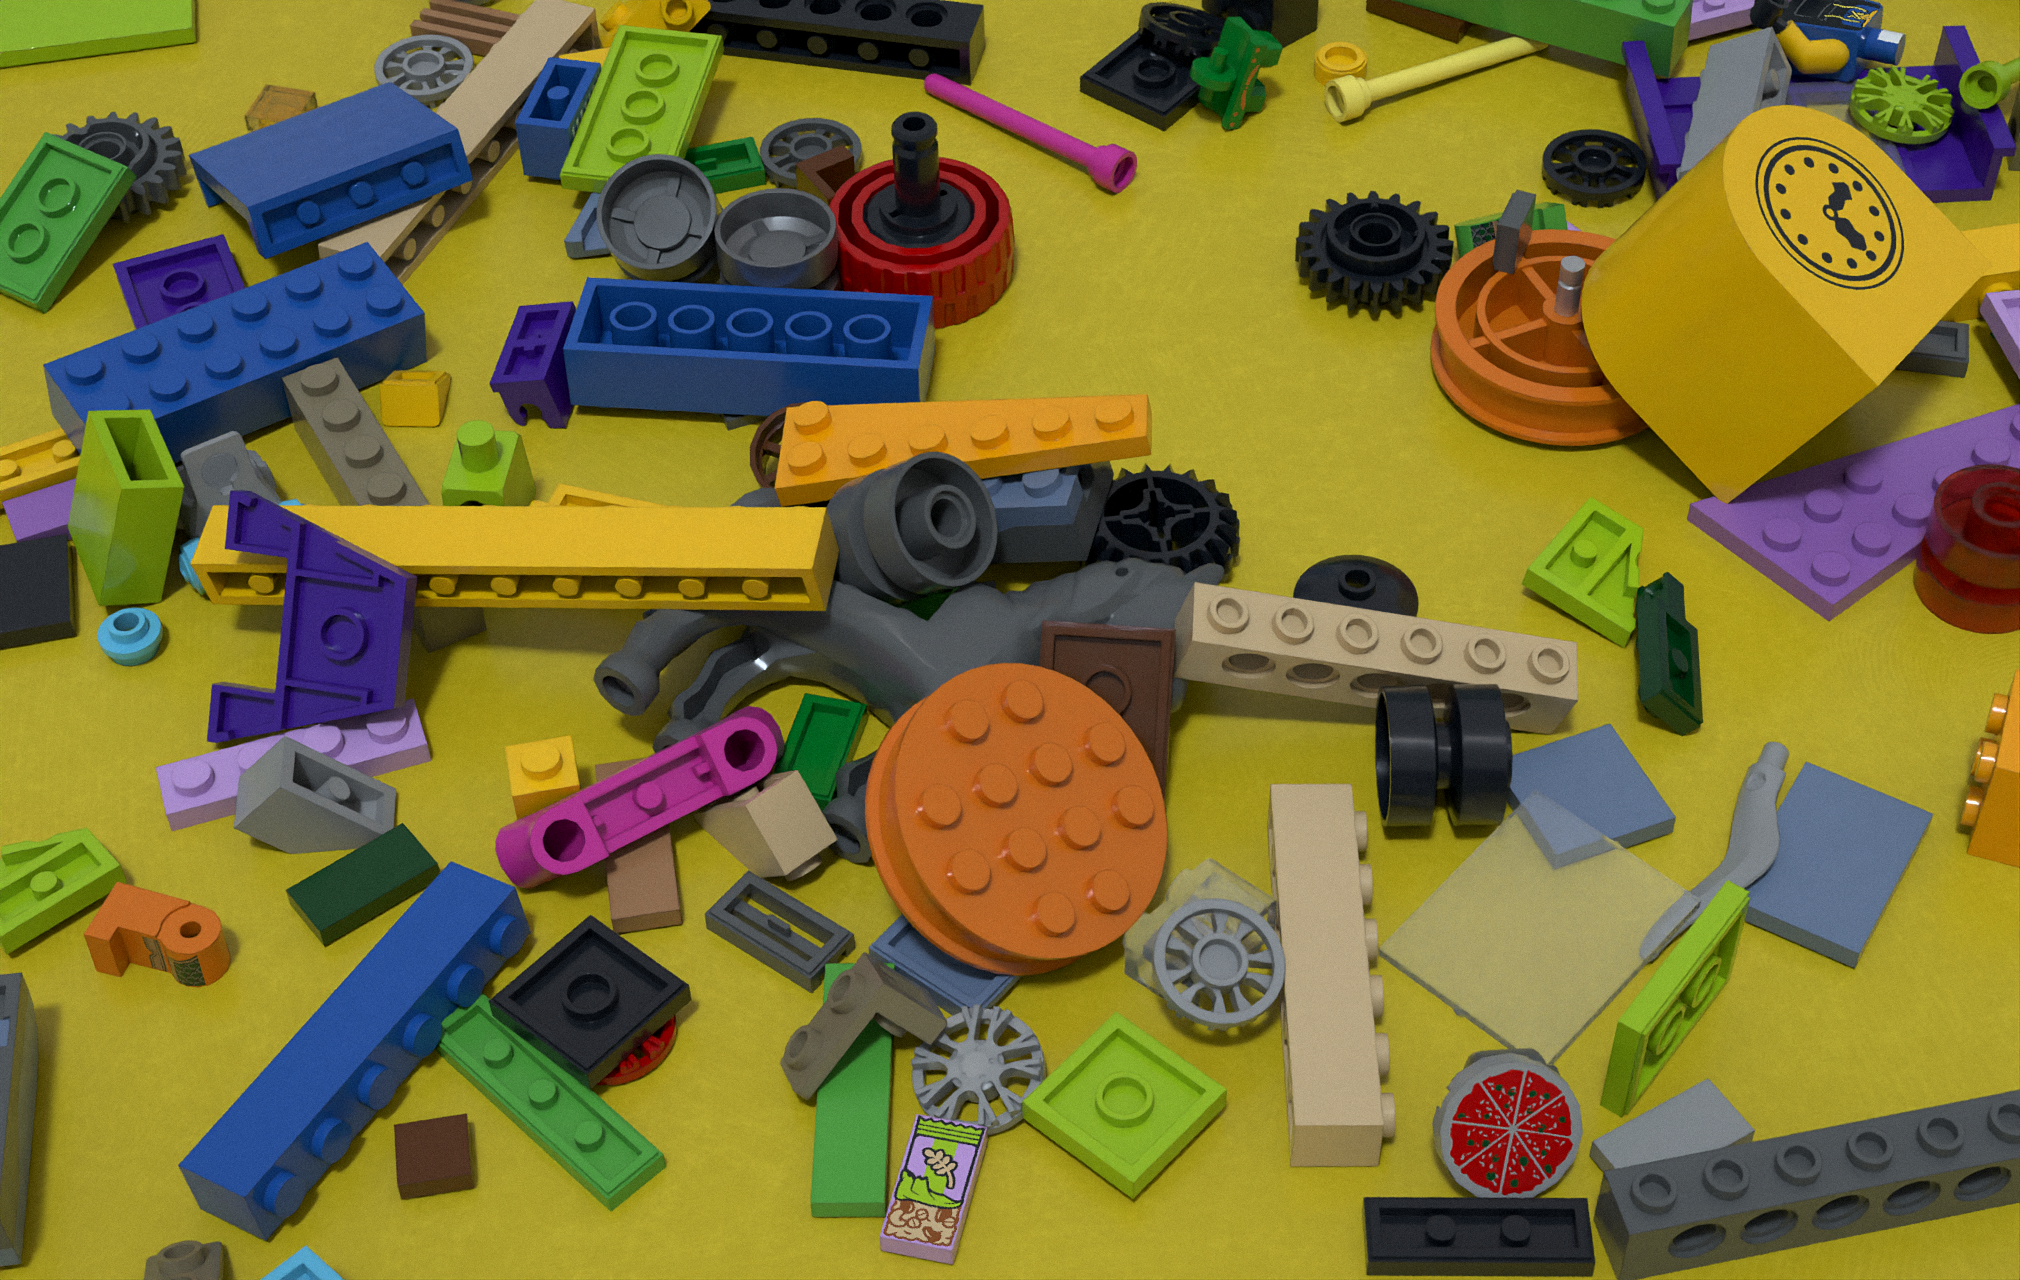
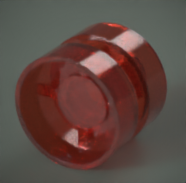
M1996 464L1966 467L1949 475L1942 481L1936 491L1926 525V533L1923 537L1913 571V585L1917 596L1924 606L1936 617L1954 627L1980 634H2005L2020 630L2019 468Z

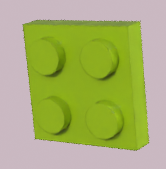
M1115 1012L1022 1101L1023 1119L1134 1199L1226 1106L1227 1089L1118 1012Z

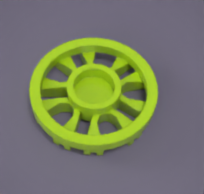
M1891 66L1889 73H1885L1882 67H1877L1876 70L1870 69L1867 77L1861 80L1857 79L1849 98V109L1856 121L1871 133L1898 143L1923 144L1941 138L1948 131L1954 113L1950 104L1952 95L1948 94L1947 88L1936 89L1939 81L1936 79L1930 80L1931 76L1926 74L1923 80L1905 75V67H1901L1899 71L1896 66ZM1865 110H1877L1878 114L1874 115L1873 118ZM1890 124V125L1895 126V127H1898V128H1897V129H1896V128H1892V127L1887 126V125ZM1919 124L1925 130L1913 131V126Z

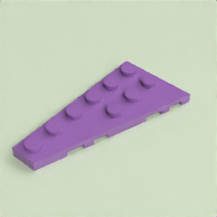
M2020 404L1753 484L1728 504L1718 500L1715 496L1690 503L1687 520L1824 619L1831 621L2020 485Z

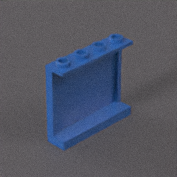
M392 82L382 84L189 155L206 205L210 207L226 201L248 222L257 251L264 259L473 180L458 128Z

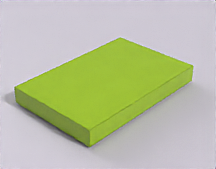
M1727 880L1620 1017L1616 1027L1600 1105L1621 1118L1624 1114L1628 1115L1730 980L1750 902V892Z

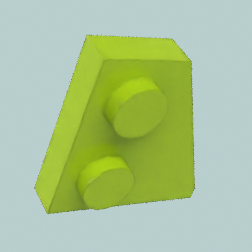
M88 828L55 834L51 838L40 842L23 841L1 846L0 947L6 954L11 953L109 894L116 882L127 883L121 865Z

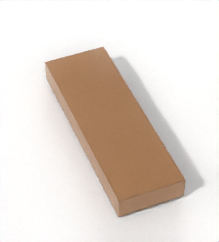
M644 758L595 765L596 781L598 782ZM670 824L609 853V857L605 858L614 932L618 934L682 924Z

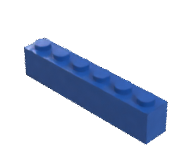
M452 861L442 870L178 1165L200 1209L266 1241L284 1219L291 1216L299 1208L308 1191L334 1162L343 1157L351 1141L375 1113L390 1102L396 1089L424 1057L433 1052L440 1040L442 1033L441 1023L459 1006L469 1007L475 1003L484 986L502 965L521 949L531 931L514 886Z

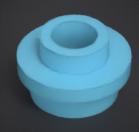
M126 608L113 613L102 622L97 632L101 650L116 663L124 666H136L152 659L157 654L163 637L160 619L154 612L144 608Z

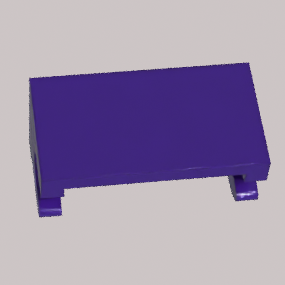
M573 301L524 305L518 308L489 384L493 393L499 392L510 417L521 426H525L528 419V411L524 408L523 404L537 406L542 412V418L550 428H564L567 425L573 405L570 402L563 347L576 312Z

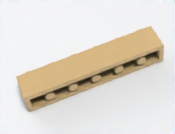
M1270 784L1267 836L1274 931L1280 940L1285 956V976L1279 992L1290 1165L1291 1167L1378 1166L1382 1137H1394L1395 1101L1393 1093H1381L1379 1076H1388L1389 1040L1387 1033H1375L1374 1018H1382L1384 991L1382 976L1370 975L1369 961L1377 960L1378 928L1376 919H1364L1363 905L1372 904L1373 894L1371 864H1359L1358 852H1366L1367 849L1366 812L1354 811L1352 784Z

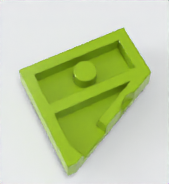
M1590 497L1527 568L1522 585L1625 648L1636 627V618H1633L1634 598L1639 589L1640 569L1637 566V561L1642 551L1643 528L1593 497Z

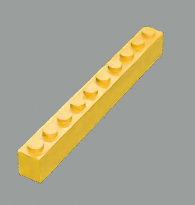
M213 505L190 563L212 604L284 605L287 558L225 549L229 505ZM279 505L417 576L414 607L826 611L839 554V547L826 507Z

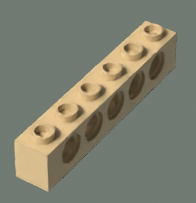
M1194 582L1175 618L1174 678L1376 708L1380 686L1426 685L1432 699L1436 718H1443L1444 705L1451 685L1497 684L1501 691L1505 718L1509 723L1510 729L1551 735L1578 702L1577 642Z

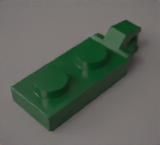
M1669 572L1663 574V577L1645 587H1639L1637 591L1635 613L1638 620V637L1636 639V648L1639 653L1640 666L1638 695L1643 707L1652 717L1662 719L1683 736L1701 727L1703 723L1698 629L1685 618L1684 585Z

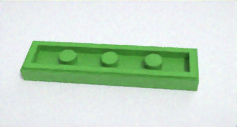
M825 963L823 1004L827 1000L828 992L835 979L843 971L851 969L855 963ZM884 963L895 970V963ZM873 1018L817 1090L810 1202L812 1217H886L894 1035L880 1026Z
M481 992L479 998L469 1007L459 1006L441 1023V1037L434 1050L610 1212L666 1168L664 1154L596 1093L493 1017L489 1004L490 999Z

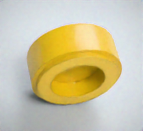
M1332 42L1317 50L1314 59V76L1322 85L1325 86L1328 81L1347 75H1352L1355 78L1361 77L1364 80L1366 78L1367 55L1357 45L1348 42Z

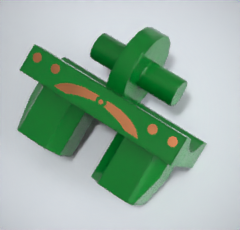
M1227 17L1218 46L1214 47L1211 58H1196L1190 69V77L1201 86L1198 93L1199 101L1203 106L1213 110L1220 116L1221 125L1226 130L1239 129L1245 113L1262 110L1266 92L1265 85L1257 78L1260 68H1271L1277 65L1283 50L1282 45L1270 32L1253 30L1241 17Z

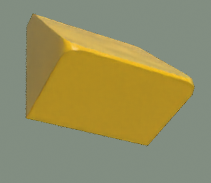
M395 370L379 384L381 421L383 425L398 427H435L439 425L443 417L450 387V373H447V371Z

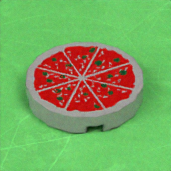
M1514 1053L1481 1058L1458 1072L1447 1086L1449 1093L1443 1099L1441 1108L1437 1105L1432 1122L1435 1150L1453 1179L1479 1198H1533L1556 1184L1573 1163L1583 1134L1580 1105L1568 1083L1547 1065L1531 1060L1528 1056Z

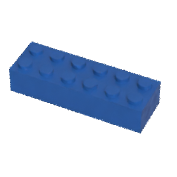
M365 242L44 364L52 415L76 450L81 454L88 411L150 409L172 460L176 463L181 461L180 455L186 449L231 431H237L243 436L291 417L282 377L304 370L309 366L338 357L356 388L360 389L387 378L395 370H408L427 362L425 313L371 245Z
M587 277L563 347L571 405L596 406L599 408L617 407L652 409L661 412L687 411L716 415L739 414L770 416L773 412L789 404L821 401L826 405L925 402L935 355L933 296Z

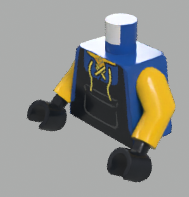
M1755 0L1754 6L1750 11V19L1754 26L1759 29L1773 28L1791 66L1792 75L1845 82L1855 81L1870 61L1897 66L1905 48V34L1881 29L1883 6L1871 0H1791L1789 3L1787 0Z

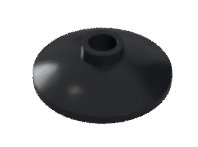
M1340 555L1324 559L1312 565L1300 576L1293 592V598L1417 617L1419 606L1416 588L1404 572L1384 560L1365 555Z

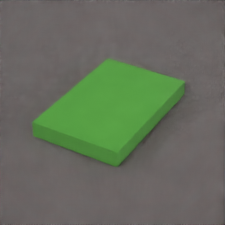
M45 132L0 198V293L46 314L137 176L130 168Z

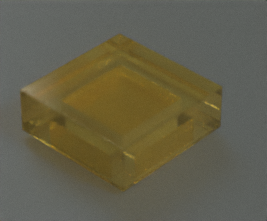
M266 84L244 115L247 130L253 132L318 108L315 92Z

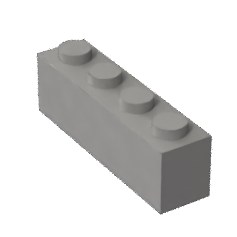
M1772 27L1710 46L1705 69L1701 70L1700 73L1701 85L1698 97L1692 106L1693 118L1690 130L1685 134V150L1681 167L1677 168L1678 181L1751 113L1770 106L1785 105L1792 69Z

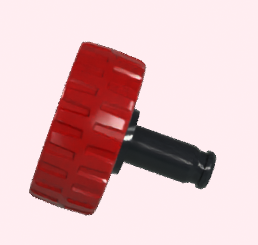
M908 112L897 117L891 126V134L894 138L892 144L893 159L872 165L852 176L838 189L829 204L836 219L838 241L836 267L840 271L841 291L933 296L934 329L944 328L965 322L983 313L1001 297L1009 285L1014 267L1015 246L1012 208L1004 190L988 174L967 163L939 157L938 141L936 139L938 128L936 121L931 116L922 112Z

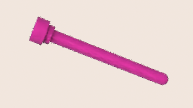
M930 74L924 80V88L929 94L1087 167L1089 174L1093 176L1094 182L1112 192L1119 193L1131 183L1136 173L1137 157L1135 153L1119 145L1110 144L1108 146L1100 145L1099 147H1094L939 74Z

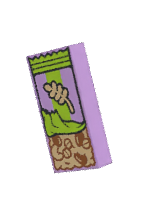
M920 1114L916 1115L881 1230V1251L953 1265L988 1143L987 1127Z

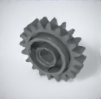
M111 112L107 118L96 119L91 115L87 117L85 127L79 128L77 125L68 123L66 124L67 133L65 135L52 134L129 167L137 176L104 227H106L110 219L120 218L124 223L130 222L131 215L137 212L146 215L151 214L150 204L153 201L167 204L170 201L167 190H180L182 186L179 177L187 175L184 163L185 156L180 139L174 137L171 126L160 128L158 119L155 117L141 124L139 115L135 112L126 119L118 118L116 112Z

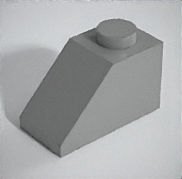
M284 736L239 777L234 829L289 854L358 849L394 828L396 789Z

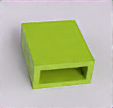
M150 409L88 411L67 527L99 606L161 603L184 492V484Z

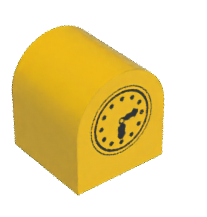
M1777 105L1760 109L1744 118L1594 261L1587 273L1582 290V320L1592 353L1611 385L1714 496L1728 504L1878 387L1992 264L1893 160L1860 131L1834 116L1812 108L1796 105Z

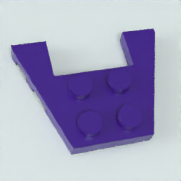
M231 490L225 549L287 558L288 564L276 689L230 682L212 684L207 742L218 743L403 707L405 705L417 576L252 491Z

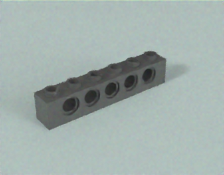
M2020 1090L1607 1170L1603 1173L1593 1221L1616 1279L1637 1280L2020 1203Z

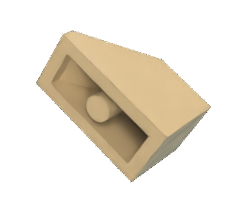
M798 770L766 775L761 780L732 795L722 796L693 813L698 824L747 869L761 878L785 876L787 881L800 878L820 865L822 859L818 853L838 840Z

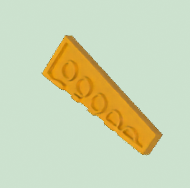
M1147 394L826 405L821 401H810L800 406L788 407L786 409L775 491L781 507L831 500L840 487L849 481L926 452H942L952 455L966 463L980 479L1151 455L1152 410Z

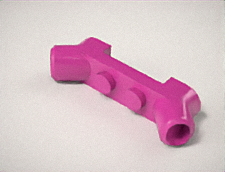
M747 706L737 710L721 721L535 813L505 825L499 830L495 844L500 867L510 881L518 887L526 889L533 888L562 875L579 872L609 857V853L722 796L732 795L761 780L771 771L772 767L777 764L784 754L785 743L781 729L771 714L762 708Z

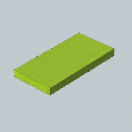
M0 0V68L196 42L195 0Z
M619 25L561 170L562 188L601 193L609 178L619 168L634 159L654 154L673 155L684 159L724 52L722 36Z

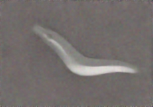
M1778 742L1766 743L1757 763L1748 768L1738 793L1733 814L1729 848L1724 860L1710 875L1675 904L1652 928L1640 949L1639 958L1642 962L1653 961L1678 934L1693 924L1727 880L1742 888H1746L1763 875L1775 861L1781 843L1776 801L1778 792L1786 777L1783 769L1789 758V751L1783 744Z

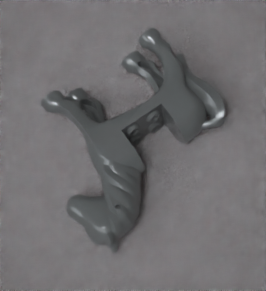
M775 487L761 488L744 494L731 505L743 507H781ZM806 504L785 506V507H794V506H805V507H808ZM1126 558L1119 562L1105 560L1092 563L1077 572L1062 574L1051 580L1036 581L1023 591H1008L1005 594L992 587L972 581L954 591L928 621L917 617L907 609L894 607L869 596L855 586L842 584L834 575L826 611L650 609L642 613L643 620L635 623L621 650L609 655L596 668L593 680L600 695L612 707L630 716L643 715L660 692V672L673 658L682 654L699 638L722 627L745 625L742 635L738 640L715 649L709 654L699 676L691 687L676 696L667 712L671 721L666 723L655 737L652 746L655 753L721 721L747 696L789 676L823 682L861 703L867 704V708L891 728L898 718L913 705L931 695L938 687L953 677L970 669L999 663H1023L1039 666L1042 620L1174 629L1175 618L1194 582L1217 586L1225 570L1221 565L1208 563L1186 574L1181 568L1168 564L1151 563L1141 558ZM1173 677L1171 714L1175 713L1185 702L1189 680ZM877 750L863 758L845 763L836 772L837 798L830 801L822 810L823 815L838 839L828 847L836 855L853 863L868 862L872 856L865 822V795L870 768Z

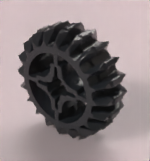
M1145 463L1141 472L1133 474L1121 468L1118 478L1116 480L1112 479L1087 561H1078L1080 562V568L1082 569L1089 564L1105 560L1119 562L1126 558H1141L1151 563H1164L1179 567L1187 574L1202 565L1215 563L1223 566L1225 570L1220 582L1228 581L1232 565L1235 564L1236 557L1239 555L1240 522L1237 519V511L1232 509L1229 494L1218 492L1214 479L1198 482L1194 469L1184 474L1174 473L1171 464H1169L1164 471H1152Z

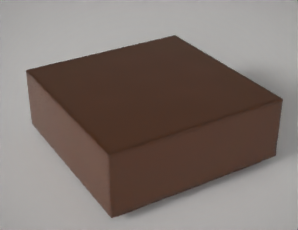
M467 1113L394 1125L397 1187L401 1200L475 1188L471 1129Z

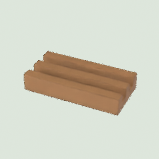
M430 0V9L424 8L419 13L421 21L414 20L410 24L412 37L418 35H442L454 38L466 45L472 54L486 56L492 46L499 42L515 24L520 15L453 0Z

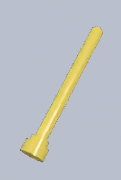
M1516 35L1367 81L1361 77L1355 78L1352 75L1343 76L1326 83L1324 89L1325 103L1330 115L1337 122H1344L1362 116L1364 110L1370 107L1372 101L1546 49L1550 44Z

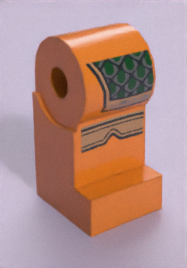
M116 882L84 933L96 971L117 977H122L128 965L132 963L171 973L178 983L187 987H202L219 980L227 972L231 962L230 951L225 941L220 918L213 910L190 903V901L121 882Z

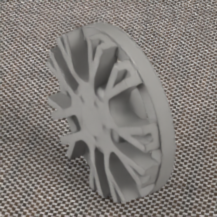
M418 35L405 38L387 47L378 56L374 71L378 86L392 82L423 105H429L432 109L436 108L435 101L442 99L445 102L463 82L466 75L474 70V62L467 46L454 38L442 35ZM422 48V50L412 52L409 55L406 53V51ZM458 55L462 58L458 60H453Z
M1201 899L1182 906L1171 914L1162 925L1152 950V980L1156 983L1158 994L1161 993L1168 1002L1166 1006L1170 1010H1174L1177 1013V1017L1182 1019L1184 1016L1193 1022L1208 1026L1207 1030L1210 1031L1215 1029L1227 1031L1228 1028L1237 1026L1241 1028L1250 1022H1254L1272 1005L1284 982L1285 956L1277 934L1257 912L1243 904L1227 899ZM1210 913L1213 933L1204 936L1198 932L1191 917ZM1228 916L1240 920L1234 937L1223 933ZM1174 930H1176L1188 942L1195 946L1194 949L1192 950L1186 944L1172 936L1171 933ZM1255 931L1263 940L1267 950L1256 954H1248L1241 942ZM1165 953L1182 958L1187 966L1183 969L1167 970ZM1248 967L1272 969V975L1247 972ZM1190 977L1194 985L1179 993L1175 985ZM1239 985H1249L1264 994V996L1251 1006L1241 994ZM1200 993L1207 994L1212 1002V1010L1208 1011L1192 1004L1193 997ZM1229 993L1234 1012L1226 1013L1223 994Z
M980 1004L973 1005V1008L964 1006L961 1007L962 1012L946 1019L948 1024L931 1045L923 1041L920 1047L915 1048V1056L911 1061L913 1088L917 1100L927 1116L987 1127L988 1135H993L1012 1127L1023 1119L1022 1101L1046 1078L1045 1057L1032 1029L1022 1020L1013 1016L1012 1011L1008 1009L1005 1011L1001 1010L998 1006H993V1009H982ZM981 1024H989L987 1040L979 1039ZM968 1027L969 1033L965 1041L957 1043L949 1039L948 1036L952 1033ZM1006 1028L1019 1035L1017 1039L1008 1045H997L998 1039ZM937 1047H939L949 1053H952V1055L948 1060L940 1055L934 1054V1051ZM1026 1054H1032V1059L1014 1061L1010 1063H1006L1005 1061ZM926 1070H944L947 1072V1075L942 1080L926 1085ZM1017 1076L1031 1079L1022 1097L1005 1088L1008 1078ZM955 1087L956 1091L937 1108L934 1104ZM999 1095L1007 1111L999 1116H995L988 1101ZM965 1101L979 1103L978 1121L956 1119Z

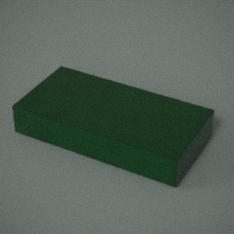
M402 823L286 889V893L293 909L319 941L326 946L427 887L440 874V870L435 859Z

